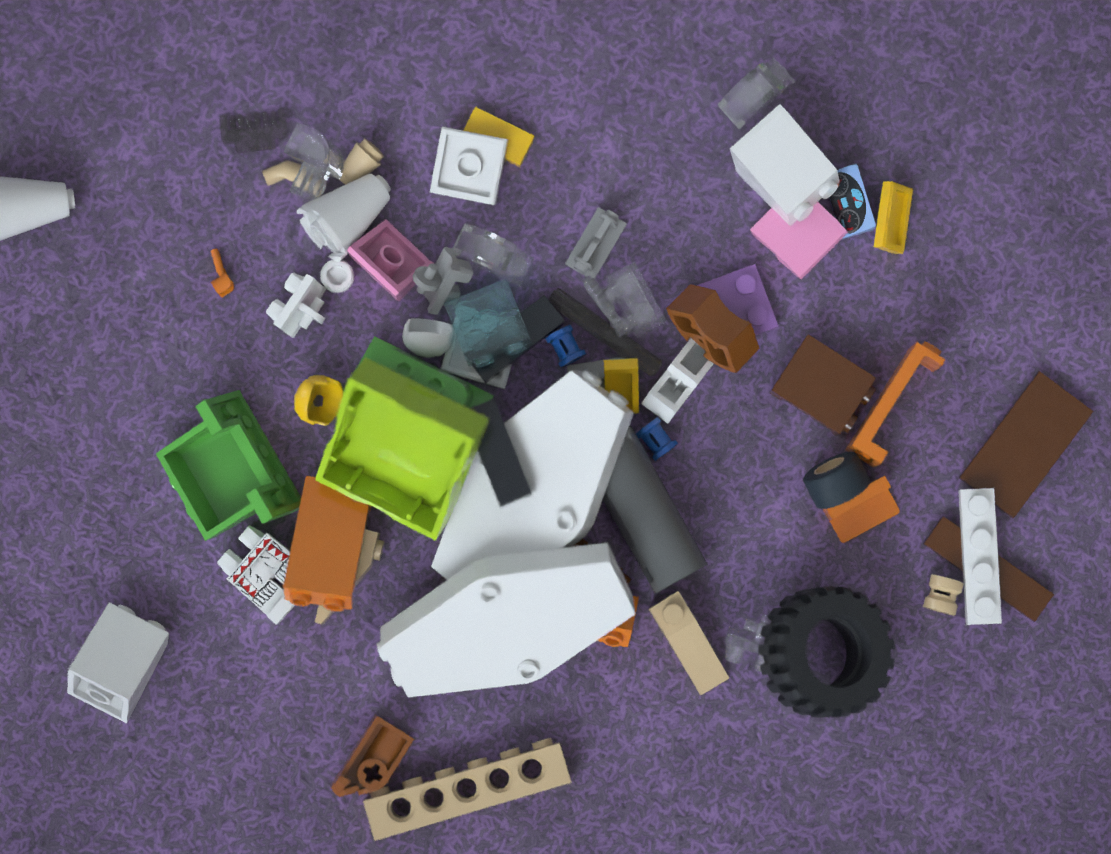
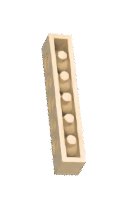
M547 738L532 743L533 750L520 753L519 747L499 753L500 760L488 763L487 758L483 757L467 762L468 769L455 773L454 767H449L434 772L436 778L423 782L422 777L419 776L403 781L402 789L390 792L389 786H385L377 791L370 792L371 798L365 799L363 803L374 841L571 783L560 742L553 744L552 738ZM536 759L540 762L542 766L540 775L530 778L523 773L522 765L526 760ZM500 768L508 773L509 782L506 786L496 787L491 783L490 773L493 770ZM469 778L475 782L477 790L473 796L465 797L458 792L457 785L461 779ZM437 788L443 793L444 801L441 805L434 807L426 802L425 793L428 789ZM405 798L410 802L411 811L408 815L399 816L394 812L393 802L395 799Z

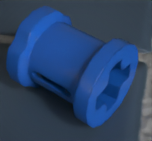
M571 325L563 327L545 338L547 344L551 343L558 355L560 368H564L587 355L585 350L580 349L571 333L573 331Z
M659 417L652 420L636 433L638 439L642 438L653 453L652 458L654 461H657L679 444L676 440H671L661 427Z

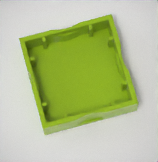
M365 358L348 380L337 412L335 432L326 445L315 480L358 502L371 505L383 511L392 519L437 540L459 499L489 418Z

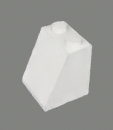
M780 104L730 148L736 172L790 226L797 220L800 222L806 219L812 212L813 206L821 198H829L838 188L840 181L837 169Z
M109 602L68 669L67 693L127 723L168 644L169 632L158 622L153 620L145 621L137 617L130 608L124 605L115 606Z

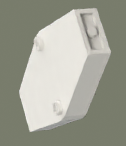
M570 371L504 423L533 495L500 507L477 450L459 499L446 524L431 567L448 580L472 562L485 557L572 547L584 538L594 524L634 413L626 407L628 401L613 390L608 393L600 386L602 381L590 371Z
M608 543L485 557L472 562L381 626L380 642L377 643V649L381 659L384 662L388 661L392 667L391 675L396 686H402L408 697L527 684L541 679L635 615L633 595Z

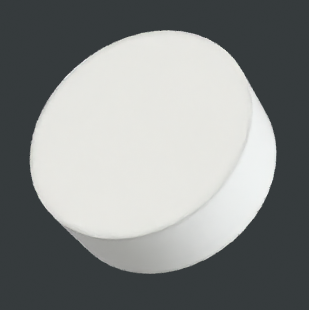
M330 260L322 267L320 278L327 290L333 293H342L352 286L354 272L346 261L340 260L337 262Z

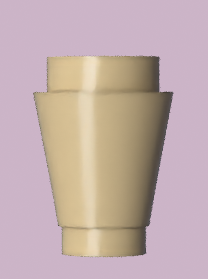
M364 138L360 144L356 142L336 176L346 185L381 165L380 160L384 155L370 141Z

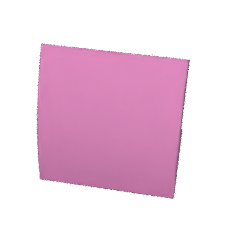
M819 202L813 206L812 212L806 219L800 222L797 220L791 226L771 208L750 229L751 233L771 250L777 259L799 279H802L848 233Z

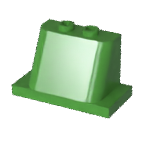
M375 336L358 364L359 366L365 358H368L467 408H472L492 400L494 395Z
M240 390L206 399L195 407L201 415L203 422L156 453L169 476L171 486L178 492L186 506L187 514L194 520L205 541L217 537L256 513L262 524L299 510L301 496Z

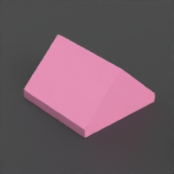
M387 220L377 225L347 249L350 257L398 302L415 285L413 281L415 270L420 266L428 267L432 263Z

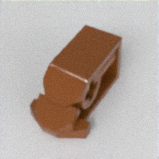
M375 714L343 767L336 775L331 789L336 796L342 797L358 792V795H362L383 788L414 741V738ZM375 764L378 765L377 771L380 777L378 779L372 777L369 781H366L367 775L363 771L366 766L372 768Z

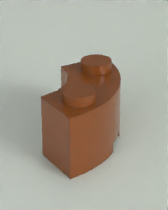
M690 284L666 308L673 324L684 339L688 341L692 338L706 351L703 356L723 369L737 373L760 349L751 322L741 319L731 312L721 301L716 290Z

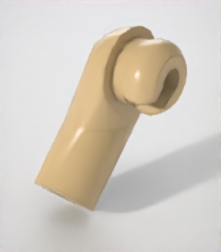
M284 161L262 171L268 186L285 179L295 182L296 188L300 190L306 189L312 184L310 170L306 166L293 161Z

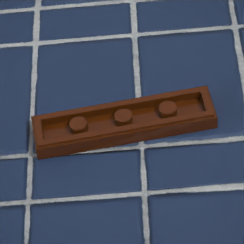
M942 516L923 544L963 572L960 527ZM998 555L1000 599L1035 622L1054 594Z

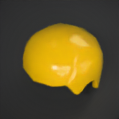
M313 375L305 379L299 385L294 395V410L299 418L311 425H329L337 416L343 398L344 390L342 384L325 375ZM317 395L323 396V405L319 407L314 406L313 403Z

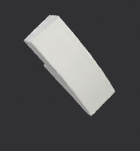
M691 338L641 404L668 424L714 363L703 356L706 351Z

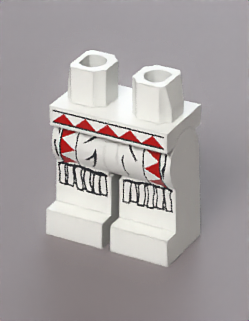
M249 525L238 538L251 550L248 555L242 560L231 549H228L217 563L229 575L227 580L263 611L273 623L278 625L295 606L289 600H285L283 587L274 580L277 578L284 584L291 550L275 539L270 533L264 534L262 531Z

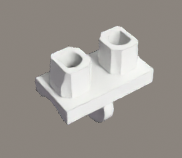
M291 273L285 282L284 288L293 295L287 304L282 303L278 299L272 301L266 313L275 321L273 323L275 326L294 338L301 327L307 329L313 319L320 324L325 320L318 311L325 303L320 298L326 291V288L308 274L304 277Z

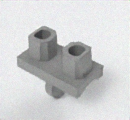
M448 247L443 248L435 264L431 263L428 267H418L413 274V281L418 286L417 292L423 294L429 301L428 313L438 315L442 306L456 307L460 300L461 292L459 286L455 285V282L469 283L473 276V270L470 261L457 259L454 249Z

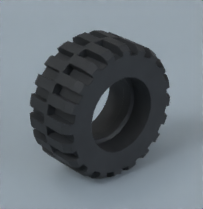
M843 586L804 589L797 591L795 595L787 596L781 600V608H773L767 616L771 623L770 625H763L760 636L765 637L764 644L758 645V655H763L764 664L759 666L762 675H768L770 679L766 685L771 693H780L778 701L785 707H792L794 712L801 715H810L811 717L849 716L850 713H859L867 709V703H874L881 696L878 689L887 687L890 681L887 672L888 669H894L895 659L890 658L891 649H895L894 639H889L887 631L891 630V627L887 620L880 619L879 616L882 614L880 608L876 604H867L869 599L861 592L853 593L851 588ZM821 620H827L832 623L841 633L846 645L844 669L840 676L831 684H825L815 676L809 666L806 654L808 637L814 626Z

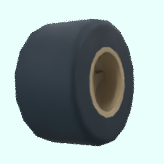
M845 452L830 457L811 468L805 474L803 482L818 509H828L841 505L861 494L869 486L870 479L858 455L855 452Z

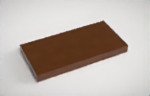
M1039 371L960 475L959 479L972 489L994 488L995 506L1012 519L1015 518L1094 411Z

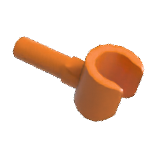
M219 249L211 250V255L219 277L211 281V284L222 298L234 290V284L226 273Z

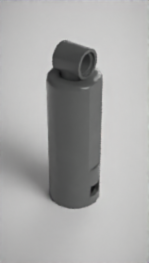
M629 425L603 501L653 592L657 593L708 565L632 426Z

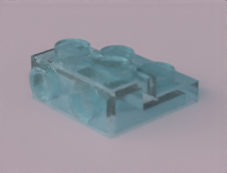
M507 279L444 302L468 367L474 364L476 368L489 365L495 361V356L505 352L508 356L515 355L526 349L525 345L531 343Z

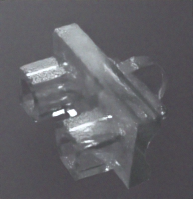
M762 615L759 623L746 619L743 629L729 624L724 642L726 643L724 659L741 664L746 650L758 654V645L764 644L765 637L760 636L763 625H767L768 617ZM758 655L754 669L761 672L759 665L764 664L763 655Z

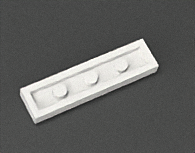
M994 488L958 490L966 625L1001 624Z

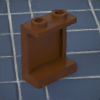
M808 334L773 386L770 394L779 400H785L830 429L832 434L838 436L842 430L848 434L855 424L858 416L853 413L860 402L866 406L873 396L876 388L872 384L876 377Z

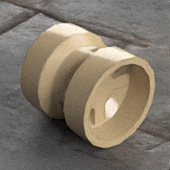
M931 574L929 581L931 590L930 594L925 597L923 607L955 616L958 607L955 601L957 595L962 592L964 583ZM937 591L944 592V593H948V594H951V595H950V596L943 595V594L937 593Z

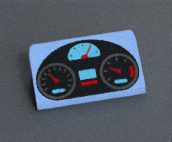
M852 164L837 170L840 182L838 183L837 190L829 199L835 219L848 232L842 239L874 230L876 224L858 165Z

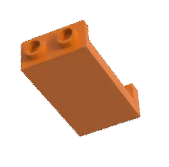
M925 341L923 344L916 342L907 350L846 447V451L855 452L860 460L873 468L883 462L888 452L871 440L918 365L921 364L934 372L944 364L946 360L940 356L941 350Z
M306 476L283 585L284 598L297 606L315 604L322 605L325 609L335 612L343 611L344 609L351 610L368 513L371 511L372 506L358 502L316 481V477Z

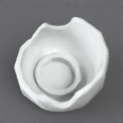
M411 318L404 325L403 342L411 352L418 356L426 358L441 356L452 345L454 326L436 320Z

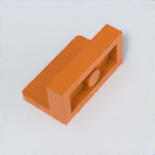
M885 476L871 482L855 498L841 505L823 509L841 543H845L899 514L900 510L888 490L891 486Z

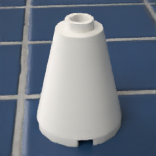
M369 173L303 204L297 210V214L304 215L299 221L314 243L320 249H322L323 245L327 246L333 252L328 257L339 262L348 254L347 249L360 239L390 200L388 193L391 190L390 186L382 176L377 175L375 177Z
M0 176V241L70 216L69 209H75L73 189H66L65 183Z

